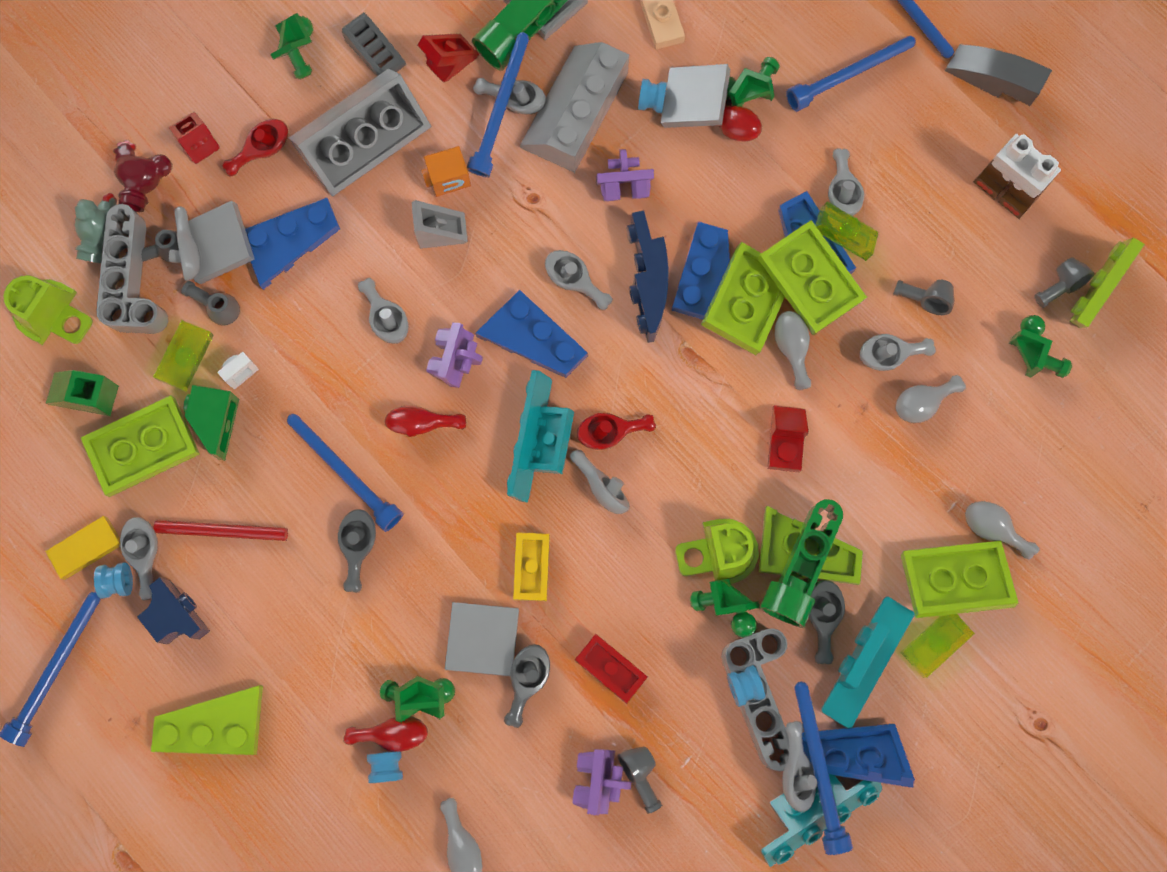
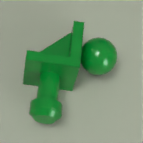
M296 13L275 25L280 39L278 50L270 55L273 60L288 55L296 70L293 72L295 77L301 80L312 73L310 65H306L299 49L312 43L310 36L313 33V24L307 17L299 16Z
M765 57L761 63L762 68L759 73L744 68L737 81L730 76L726 100L731 99L732 106H743L745 102L759 97L772 101L775 96L771 75L776 74L780 68L777 59Z
M1037 315L1025 317L1020 324V331L1009 342V344L1017 346L1027 366L1025 376L1031 378L1043 370V367L1054 371L1058 377L1064 378L1068 376L1072 369L1071 360L1066 358L1059 360L1048 355L1053 341L1041 336L1045 331L1044 320Z
M730 579L709 582L711 592L694 591L691 594L690 604L695 611H703L706 609V606L714 605L716 616L736 613L732 618L731 628L737 636L745 638L755 632L756 620L746 611L760 608L759 601L753 602L730 584Z
M417 676L400 687L398 683L387 680L380 687L381 699L388 702L395 701L396 721L400 723L418 711L441 719L445 716L444 704L450 702L455 696V686L446 678H440L432 682Z

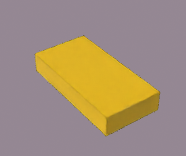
M102 516L45 552L60 579L66 580L119 548L120 538L109 518Z

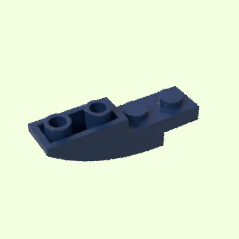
M643 210L633 212L631 224L626 226L630 244L635 243L638 252L634 254L638 273L634 274L633 285L629 286L632 304H638L641 315L636 316L640 334L645 333L647 342L650 343L654 342L661 325L668 292L669 267L664 237L651 239Z

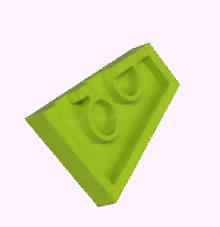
M1133 237L1123 242L1119 241L1115 245L1102 269L1091 280L1089 284L1091 287L1086 296L1080 297L1072 308L1071 313L1074 315L1070 320L1071 323L1079 328L1089 327L1144 247V243Z
M769 506L765 507L759 572L781 575L803 522L791 519ZM835 538L817 580H830L837 583L859 585L863 551ZM806 539L804 543L805 550L810 555H818V543L813 539ZM791 572V576L805 578L795 572Z
M263 685L155 716L151 752L257 755Z

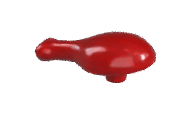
M725 106L722 125H719L720 130L725 136L735 141L746 142L756 139L761 134V121L753 111L742 106Z
M268 119L254 126L246 138L242 151L234 158L225 160L222 164L226 174L230 177L235 176L239 169L248 162L255 159L268 158L278 153L288 139L287 125L279 119Z
M411 405L397 407L391 410L385 417V426L388 429L408 437H415L442 427L464 429L467 424L466 416L463 414H437Z
M597 413L581 422L577 429V438L587 448L605 450L617 445L629 433L641 430L654 431L656 424L653 415L650 414L644 415L641 419L625 420L610 413Z
M410 716L400 723L396 721V717H393L371 728L358 729L351 726L346 729L343 741L347 745H353L357 742H373L387 751L401 752L420 745L427 738L428 729L418 718Z

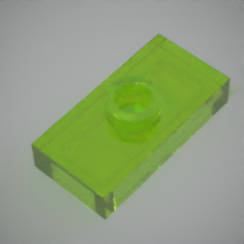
M828 201L820 208L815 226L823 236L865 261L874 254L878 231Z
M181 320L153 378L186 392L214 335L208 330Z
M958 614L941 615L900 653L923 678H927L975 633Z

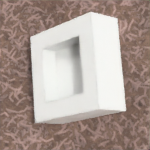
M241 352L239 355H233L223 363V368L217 373L235 390L259 369L244 352Z

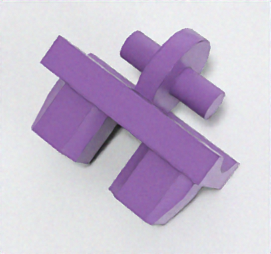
M619 149V159H609L608 169L620 168V172L598 173L596 184L600 185L604 201L621 200L619 183H631L632 199L648 198L651 187L650 181L654 179V169L628 171V167H639V157L627 158L626 149Z
M452 322L451 328L438 329L435 341L440 349H445L442 358L432 357L429 359L427 372L433 377L441 379L450 387L459 388L463 373L469 374L471 365H481L483 360L481 355L475 353L477 343L473 341L474 334L465 330L461 323Z
M594 749V752L578 754V772L592 773L590 787L581 785L575 787L573 804L588 809L587 814H608L609 802H619L621 789H631V782L622 780L623 767L614 766V750Z

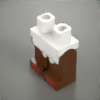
M1015 134L973 182L995 199L1012 181L1013 185L1000 198L998 203L1020 219L1041 196L1061 169L1058 167L1059 162L1051 155H1043L1033 146V141L1025 134L1020 136Z

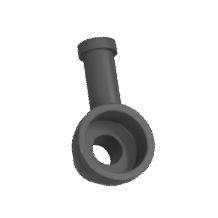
M161 230L155 237V245L142 249V261L160 256L163 260L169 262V251L179 250L177 231ZM172 238L169 244L163 245L166 239Z
M1069 258L1056 269L1060 282L1042 293L1038 292L1035 294V300L1039 306L1044 308L1049 302L1066 292L1068 294L1073 293L1083 287L1093 278L1095 273L1086 264L1075 258Z
M941 279L936 280L927 290L898 280L893 294L920 301L921 306L927 312L935 315L951 313L955 301L953 285L949 281Z
M187 281L182 287L181 294L186 297L189 296L205 305L207 314L214 323L223 326L229 325L238 318L240 306L233 296L227 293L211 295L195 286V283L192 281ZM224 301V305L221 308L215 309L217 302Z
M645 746L620 753L618 755L619 763L630 782L635 785L646 806V812L649 814L657 811L662 807V803L655 796L646 778L656 766L652 754Z

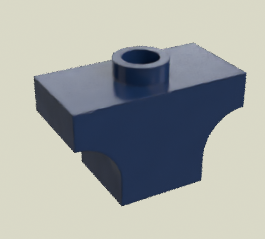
M159 577L149 585L152 592L151 603L137 618L157 643L169 644L183 634L189 638L200 640L210 632L194 611L197 608L196 603L187 593L181 594L171 580Z

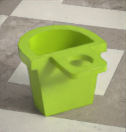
M30 275L19 276L13 279L4 291V303L12 314L17 329L41 345L45 343L51 332L73 344H78L82 341L93 323L91 317L69 306L77 292L60 282L50 279L41 280ZM71 317L79 318L81 321L79 330L75 333H66L64 330L65 321Z
M716 519L703 522L706 539L681 543L675 548L679 571L683 576L713 571L715 581L730 579V584L745 579L754 570L759 558L758 543L753 532L743 523L733 519ZM697 549L702 553L703 561L700 566L690 567L685 563L684 555L687 550Z

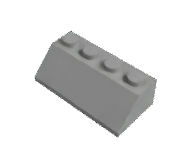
M603 42L574 46L546 97L544 107L538 111L520 144V148L575 173L628 74L630 54Z
M387 69L290 136L289 139L331 196H334L432 126L401 74Z

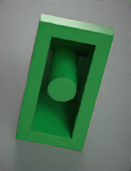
M192 385L191 393L187 394L184 400L185 417L209 454L218 460L225 461L240 399L231 391Z

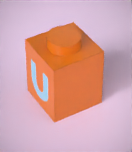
M460 146L424 156L427 168L422 169L421 172L426 187L433 186L436 197L471 186L469 173Z

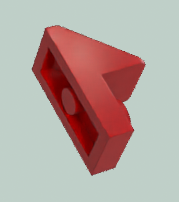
M460 33L423 35L417 44L425 53L426 65L442 82L449 81L479 56V53Z
M195 111L169 127L195 164L201 162L220 148L211 135L210 130Z
M773 405L767 469L798 473L802 471L804 438L809 433L806 409Z

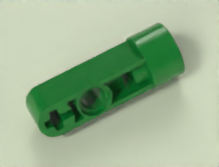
M511 0L493 20H490L472 38V43L479 54L492 67L503 71L508 65L517 35L524 32L529 36L530 40L568 0Z
M831 499L821 500L808 511L779 581H771L760 606L763 612L790 625L800 628L805 627L815 600L811 597L812 591L843 520V510L836 501ZM826 510L828 512L827 518L830 521L825 523L820 531L814 530L820 526L823 518L819 513ZM806 539H813L818 543V555H810L805 550L804 543ZM791 572H795L805 578H808L807 582L794 576H791Z

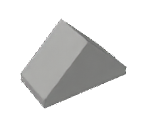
M417 200L411 202L414 233L420 249L468 242L464 212Z

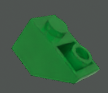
M76 370L56 372L52 379L46 404L111 416L119 386L103 375Z

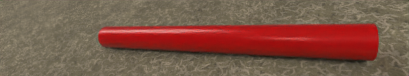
M156 520L153 526L155 533L277 541H287L288 528L161 520Z

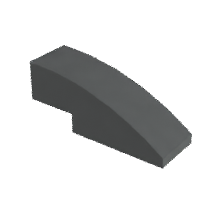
M959 44L945 69L946 72L997 98L1002 93H1005L1028 106H1031L1038 97L1052 72L1051 69L1011 53Z

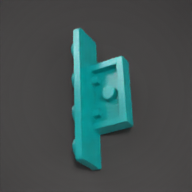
M532 370L530 380L526 386L527 396L524 411L520 416L518 441L514 446L512 470L507 480V495L526 503L529 501L534 472L563 474L574 411L570 408L547 407L552 379L539 370Z
M890 597L883 598L869 625H864L855 639L857 646L852 655L848 654L841 663L838 670L841 674L821 708L823 714L846 728H852L914 617L913 611Z
M829 774L840 824L847 821L852 814L851 812L861 805L868 806L875 802L882 791L880 782L867 780L861 781L846 791L836 776ZM817 786L814 801L805 812L793 809L787 802L784 793L770 802L771 807L788 831L761 849L762 855L769 867L776 863L780 865L792 858L795 850L804 844L810 845L821 838L823 831L827 829Z

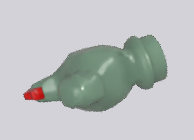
M108 193V195H104L103 200L98 206L90 200L80 199L75 207V230L81 240V244L77 245L75 249L77 250L76 259L96 263L102 262L106 216L111 207L117 203L114 194Z

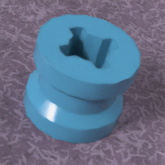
M643 79L638 110L644 111L650 108L654 109L656 113H662L667 82L661 81L658 84H654L649 79Z
M118 563L115 567L111 568L107 565L96 567L94 587L97 596L100 599L111 597L112 594H118L119 596H129L131 594L133 576L128 563Z
M754 665L746 667L742 673L731 672L727 674L728 684L738 707L746 705L747 701L753 698L756 700L765 699L763 684Z
M401 752L368 754L367 762L371 765L368 783L402 780L403 772L399 769V761L402 758Z

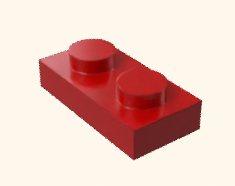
M597 634L592 637L574 659L626 704L648 678L647 675Z

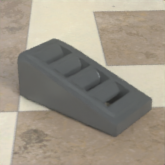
M366 13L360 14L343 27L342 33L345 42L376 76H379L387 69L398 72L406 65L405 60ZM372 38L375 39L373 42H371V43H370L369 45H367L365 48L363 47V45L366 44L368 41H370ZM380 48L384 49L373 58L371 57ZM390 56L392 60L380 68L378 65Z

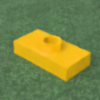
M516 533L513 600L547 602L550 534Z

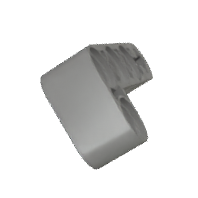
M124 204L111 207L106 216L96 310L97 317L103 324L118 332L160 333L168 324L166 311L149 299L139 298L143 265L141 254L145 245L146 223L139 214ZM128 248L125 257L119 259L120 252ZM125 278L124 285L116 290L117 282ZM121 309V316L113 321V314ZM153 310V318L144 323L146 313Z
M771 628L731 642L723 649L721 658L727 674L731 672L742 673L746 667L752 665L756 667L765 691V699H750L740 709L763 765L772 770L784 771L789 753L788 735L761 665L783 656L787 649V639L781 631ZM766 635L772 636L777 641V650L773 654L766 653L762 648V639ZM734 647H740L746 653V662L742 666H736L730 659V652ZM763 711L767 712L772 720L770 728L766 731L759 730L755 722L757 715ZM778 733L779 737L772 738V741L776 748L783 749L784 754L780 755V763L770 759L769 755L774 753L771 742H762V738L773 737Z

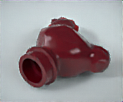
M125 140L124 142H119L117 148L113 150L116 154L115 160L117 162L114 169L115 177L125 188L118 194L120 198L118 204L128 205L135 212H144L145 205L149 203L145 194L154 190L162 177L168 176L172 170V162L166 155L161 154L150 158L135 156L136 145L130 143L129 140Z

